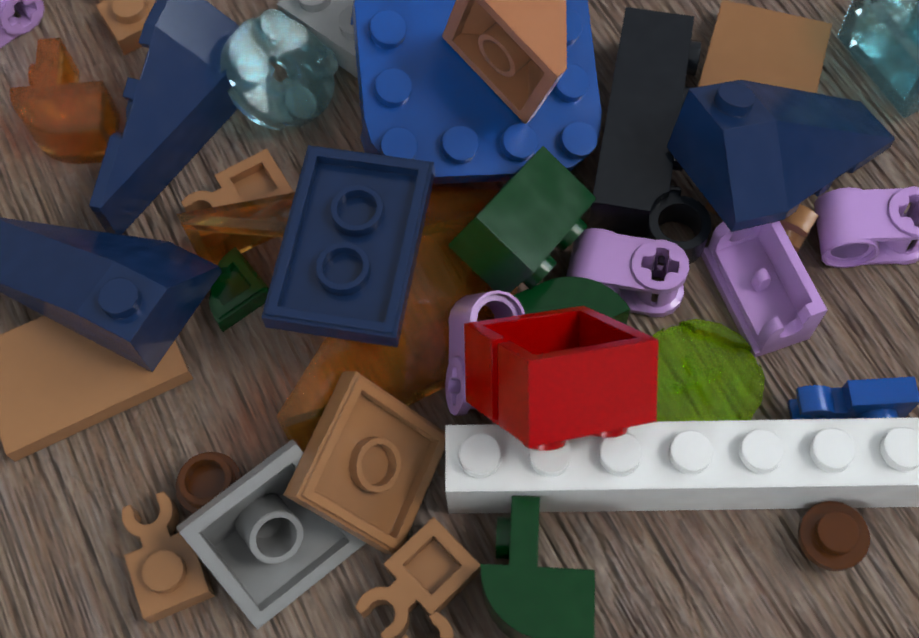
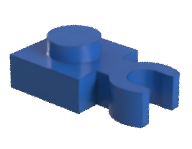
M915 376L847 380L843 387L830 388L823 385L798 387L795 390L797 399H790L787 402L790 420L905 418L919 404V392Z

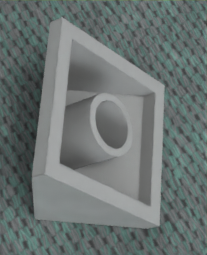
M293 439L176 526L178 532L257 630L366 544L283 495L303 455L302 450Z

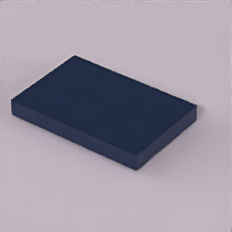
M308 145L261 316L265 327L398 348L435 177L434 162Z

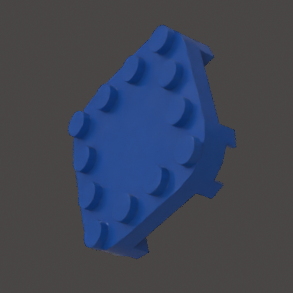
M456 0L353 1L350 25H353L362 120L360 138L365 153L434 162L435 177L433 184L508 181L542 146L571 172L595 149L600 135L602 112L588 0H566L567 70L536 115L527 124L520 120L442 38Z

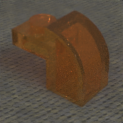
M61 37L38 39L36 62L30 64L28 69L30 86L10 88V100L16 114L39 148L51 158L69 164L102 163L109 138L113 133L119 132L120 113L103 81L79 82L80 72Z

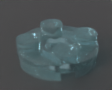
M269 9L258 17L246 20L229 37L221 53L220 65L221 73L226 69L227 78L231 84L227 92L235 106L255 123L269 129L282 130L286 126H305L328 107L334 93V74L338 69V60L334 52L329 47L322 45L319 39L305 26L288 18L279 10ZM268 61L280 64L286 70L289 78H285L281 83L276 81L272 77L274 67Z

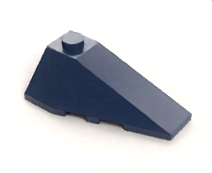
M156 0L144 23L139 44L149 49L140 79L128 77L122 97L128 100L126 108L127 122L123 133L115 132L109 138L89 204L107 233L122 235L237 111L245 91L251 90L256 83L259 62L258 58L253 55L246 30L206 0Z
M736 80L689 88L667 148L730 231L734 232L786 219L797 211L802 201L813 194L817 197L830 188L836 178L845 172H855L889 149L895 138L861 101L752 81Z
M0 217V292L151 372L157 367L222 273L218 265L169 241Z

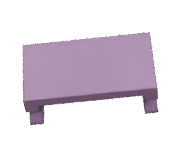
M780 221L731 232L724 222L715 228L708 247L704 248L701 256L752 359L810 339L826 314L827 308Z

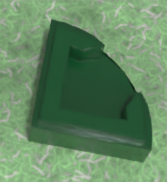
M236 247L231 249L219 261L218 266L222 273L211 287L209 297L210 310L222 332L265 304L269 291L268 286Z

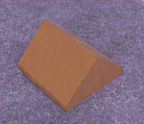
M456 0L442 38L525 124L536 115L567 70L566 0Z

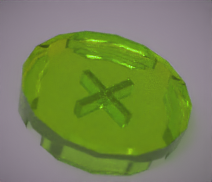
M700 319L680 321L678 326L669 327L665 331V328L652 335V337L659 339L657 422L752 419L763 400L765 376L761 363L758 366L756 358L751 353L752 347L743 336L721 323Z

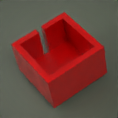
M584 305L464 323L466 402L491 419L494 424L499 425L521 441L527 448L540 451L556 450L564 447L566 440L589 435L603 438L619 437L625 435L629 427L657 422L659 339Z

